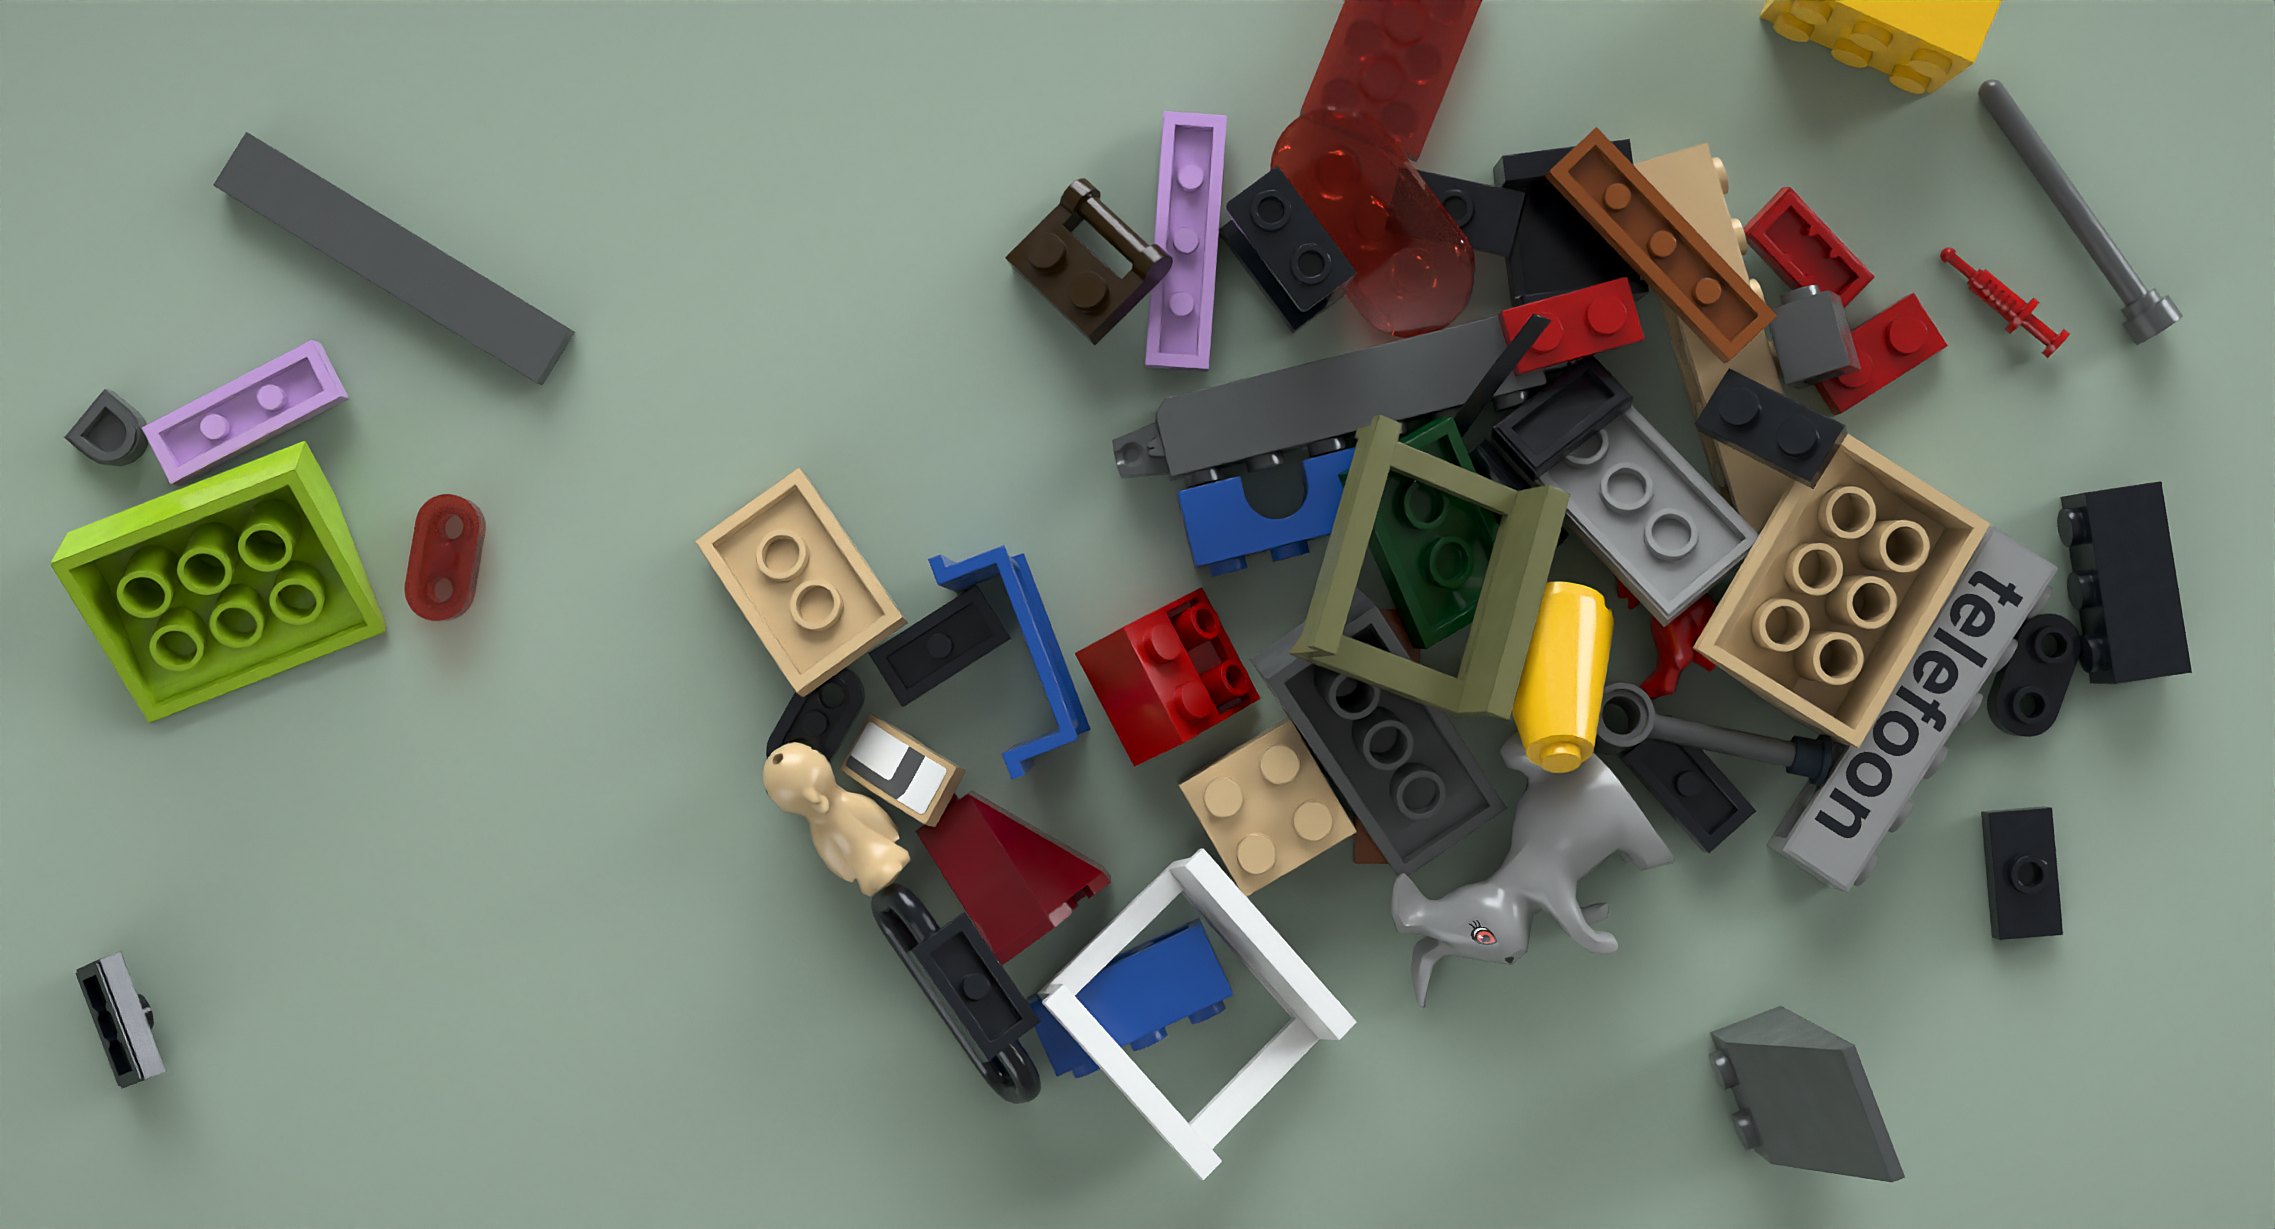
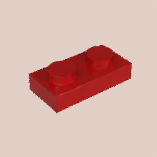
M1627 277L1503 310L1498 314L1507 347L1533 313L1551 320L1513 369L1515 377L1636 344L1645 339Z
M1913 292L1850 331L1861 370L1814 384L1832 414L1836 416L1850 409L1948 345Z

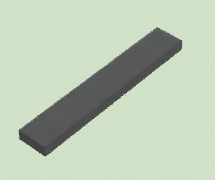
M248 132L244 134L213 186L540 385L544 384L575 331Z

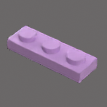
M310 340L143 426L142 430L170 484L181 486L348 400L349 397L321 343Z

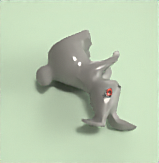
M1518 730L1513 732L1501 748L1500 754L1507 768L1521 771L1527 776L1525 791L1517 805L1511 849L1502 866L1488 880L1461 886L1439 900H1428L1424 897L1405 873L1400 874L1396 878L1390 911L1397 932L1427 935L1414 946L1410 969L1419 1007L1424 1008L1426 1006L1427 986L1435 962L1445 955L1513 965L1527 953L1533 917L1542 910L1555 919L1572 939L1589 952L1609 954L1617 951L1618 943L1612 934L1593 931L1589 927L1608 918L1609 903H1595L1579 907L1576 900V883L1615 852L1620 854L1625 863L1632 861L1640 871L1672 864L1675 859L1614 773L1594 753L1573 771L1566 773L1548 772L1528 759Z

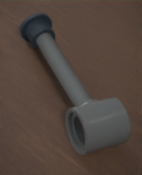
M1618 682L1604 687L1594 751L1604 755L1618 754L1639 743L1645 744L1647 739L1782 765L1785 766L1787 773L1808 777L1810 784L1820 786L1827 776L1832 757V740L1828 735L1820 734L1817 739L1795 735L1791 741L1658 715L1655 714L1654 705L1650 697L1638 686ZM1605 704L1617 705L1626 713L1628 729L1625 735L1615 734L1605 726L1602 718Z

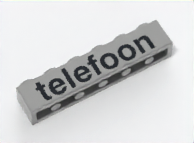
M1989 526L1861 746L1856 748L1836 742L1832 743L1831 763L1824 782L1820 786L1810 784L1809 780L1807 781L1766 846L1831 888L1848 893L1852 885H1861L1870 876L1877 864L1878 854L1875 853V850L1888 831L1891 833L1895 832L1909 816L1913 807V801L1909 798L1921 779H1928L1933 776L1943 764L1948 753V748L1944 744L1956 725L1962 726L1967 723L1978 710L1983 699V695L1978 691L1991 671L1998 672L2013 656L2018 645V641L2013 637L2024 620L2035 617L2048 602L2052 594V587L2048 584L2058 570V567L1995 526Z

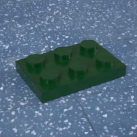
M1453 417L1437 418L1398 440V442L1476 473ZM1350 468L1337 474L1343 489ZM1389 469L1368 546L1413 648L1427 650L1473 622L1499 525L1492 511Z

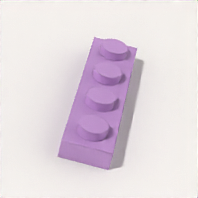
M1163 112L1154 244H1158L1172 257L1173 263L1165 277L1150 291L1145 368L1208 372L1227 115Z

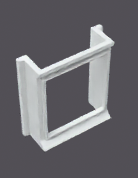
M1204 848L1199 849L1191 858L1173 861L1037 993L1043 1000L1041 1003L1201 1180H1204L1222 1162L1212 1149L1319 1039L1340 1040L1357 1023ZM1180 893L1183 894L1292 1017L1189 1123L1075 997L1094 976Z

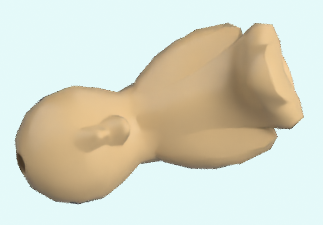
M792 742L779 747L770 754L762 771L766 793L782 811L806 818L810 824L814 847L827 867L843 880L852 883L857 879L862 893L868 896H873L876 892L892 884L911 859L907 850L895 844L900 839L899 828L888 813L876 803V800L862 794L847 792L838 786L828 760L813 747Z

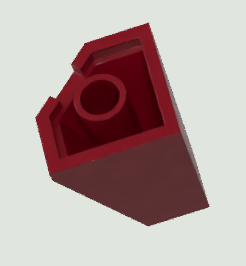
M973 790L960 799L954 792L936 827L924 824L915 831L1001 965L1007 963L1062 923L1079 906L1077 902L1087 896L1090 899L1111 883V876L1104 866Z

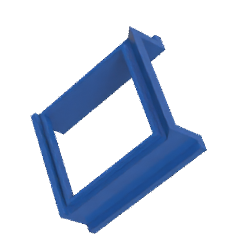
M1005 545L958 563L941 554L932 557L928 561L937 584L954 592L1001 575L1059 729L1014 745L1002 753L1010 777L1013 780L1025 775L1035 765L1032 757L1078 740L1077 735L1089 731L1091 728L1024 553L1010 557Z

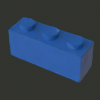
M1197 918L1115 956L1075 997L1120 1047L1130 1043L1133 1051H1138L1167 1037L1168 1034L1165 1027L1188 1016L1191 1024H1196L1221 1013L1226 1009L1223 1000L1232 996L1233 991L1200 918ZM1037 993L1027 997L1026 1001L1041 1021L1034 1028L1057 1077L1072 1070L1074 1077L1080 1078L1101 1069L1041 1003L1043 1000Z

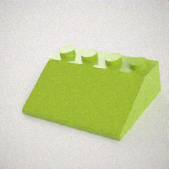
M306 441L67 532L50 562L52 569L148 723L386 632L387 625L336 495Z

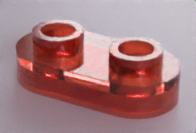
M453 494L435 496L424 503L416 517L404 592L410 608L418 616L427 620L451 621L457 619L470 608L474 600L486 523L480 508L465 497ZM458 516L463 522V531L459 537L451 539L446 534L445 525L451 517ZM447 578L452 584L453 592L448 600L442 602L435 595V586L439 580Z

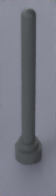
M1994 79L1982 83L1978 91L1981 102L2125 304L2121 312L2127 320L2122 325L2136 345L2149 340L2181 319L2183 315L2169 295L2161 297L2155 288L2148 291L2003 84Z

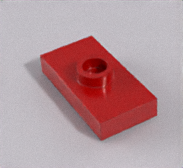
M1782 187L1743 228L1747 244L1791 290L1818 285L1820 292L1829 290L1839 295L1845 308L1875 277L1791 187Z

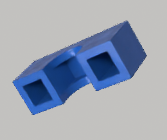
M1356 447L1303 460L1299 464L1304 486L1302 504L1296 513L1282 519L1263 517L1251 508L1246 500L1240 476L1178 491L1177 500L1194 568L1198 569L1208 566L1211 577L1247 569L1246 556L1270 551L1272 561L1275 562L1310 553L1307 541L1331 535L1344 490L1337 474L1350 468Z

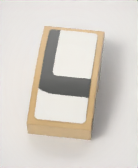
M871 713L840 767L843 772L873 793L923 824L936 827L966 772L965 769L925 747V744Z

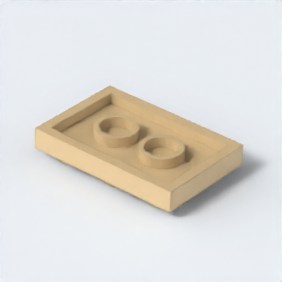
M800 468L794 470L695 541L791 686L802 697H805L908 623L807 475Z

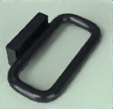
M892 883L876 892L871 900V910L879 928L988 1085L1004 1100L1014 1104L1034 1100L1041 1091L1040 1075L1018 1039L1041 1021L966 913L959 914L940 928L920 899L904 885Z

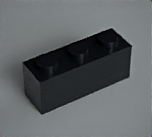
M2162 482L2144 483L2061 497L2062 509L2058 513L2057 527L2062 543L2069 547L2072 572L2067 579V590L2072 606L2079 610L2082 629L2079 662L2082 669L2089 673L2090 684H2119L2192 673Z

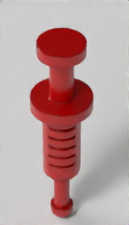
M1947 247L1941 251V260L1944 263H1950L1969 279L1967 281L1968 289L2009 322L2004 328L2009 334L2021 325L2046 346L2041 352L2046 358H2049L2068 338L2070 333L2065 329L2056 334L2031 313L2040 303L2034 297L2027 303L1987 269L1984 271L1980 268L1978 271L1973 269L1955 254L1956 250Z

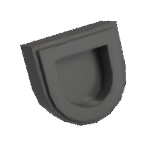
M104 389L64 438L89 459L99 464L121 467L135 462L143 455L148 445V440L142 427L147 425L142 415L117 393Z

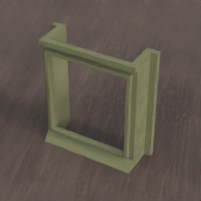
M1380 414L1375 415L1372 418L1371 425L1357 428L1354 437L1358 439L1303 632L1289 652V655L1455 717L1493 716L1501 720H1509L1570 493L1550 485L1521 491L1514 490L1398 442L1402 423ZM1389 469L1502 515L1457 678L1342 635Z

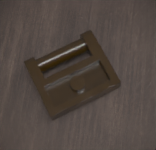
M1080 178L1067 187L1061 196L1060 204L1005 258L1017 273L1093 345H1096L1165 277L1172 266L1173 259L1158 244H1147L1100 201L1101 194L1095 186L1087 179ZM1083 220L1133 264L1132 269L1122 279L1071 233Z

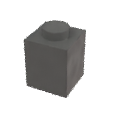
M1810 285L1789 291L1780 296L1782 305L1772 308L1777 317L1769 323V328L1786 385L1800 389L1861 370L1839 295L1829 290L1820 292L1818 285Z

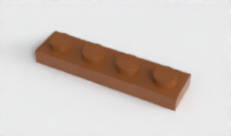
M1597 127L1546 174L1545 177L1724 364L1731 361L1777 317L1773 310Z

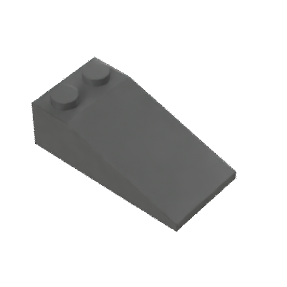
M1356 587L1342 635L1412 661L1377 606ZM1305 622L1250 658V661L1289 719L1292 720L1304 741L1397 877L1402 873H1405L1407 876L1411 875L1507 809L1445 712L1289 655V652L1302 635Z
M1782 1006L1710 1032L1717 1050L1709 1054L1710 1064L1722 1089L1731 1088L1739 1111L1732 1113L1731 1117L1737 1135L1746 1150L1754 1148L1755 1152L1773 1165L1885 1182H1895L1905 1178L1854 1044Z

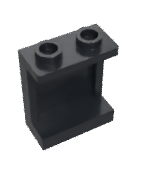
M1630 139L1611 141L1633 164ZM1575 146L1503 155L1493 168L1495 186L1525 192L1527 195L1512 258L1505 257L1512 308L1623 277L1628 278L1634 302L1649 293V285L1644 280H1640L1637 272L1545 177Z
M1278 166L1227 203L1226 212L1232 220L1219 229V235L1293 334L1344 297L1357 272Z

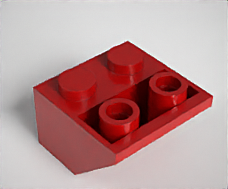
M1202 587L1114 631L1075 653L1134 767L1189 741L1261 699Z

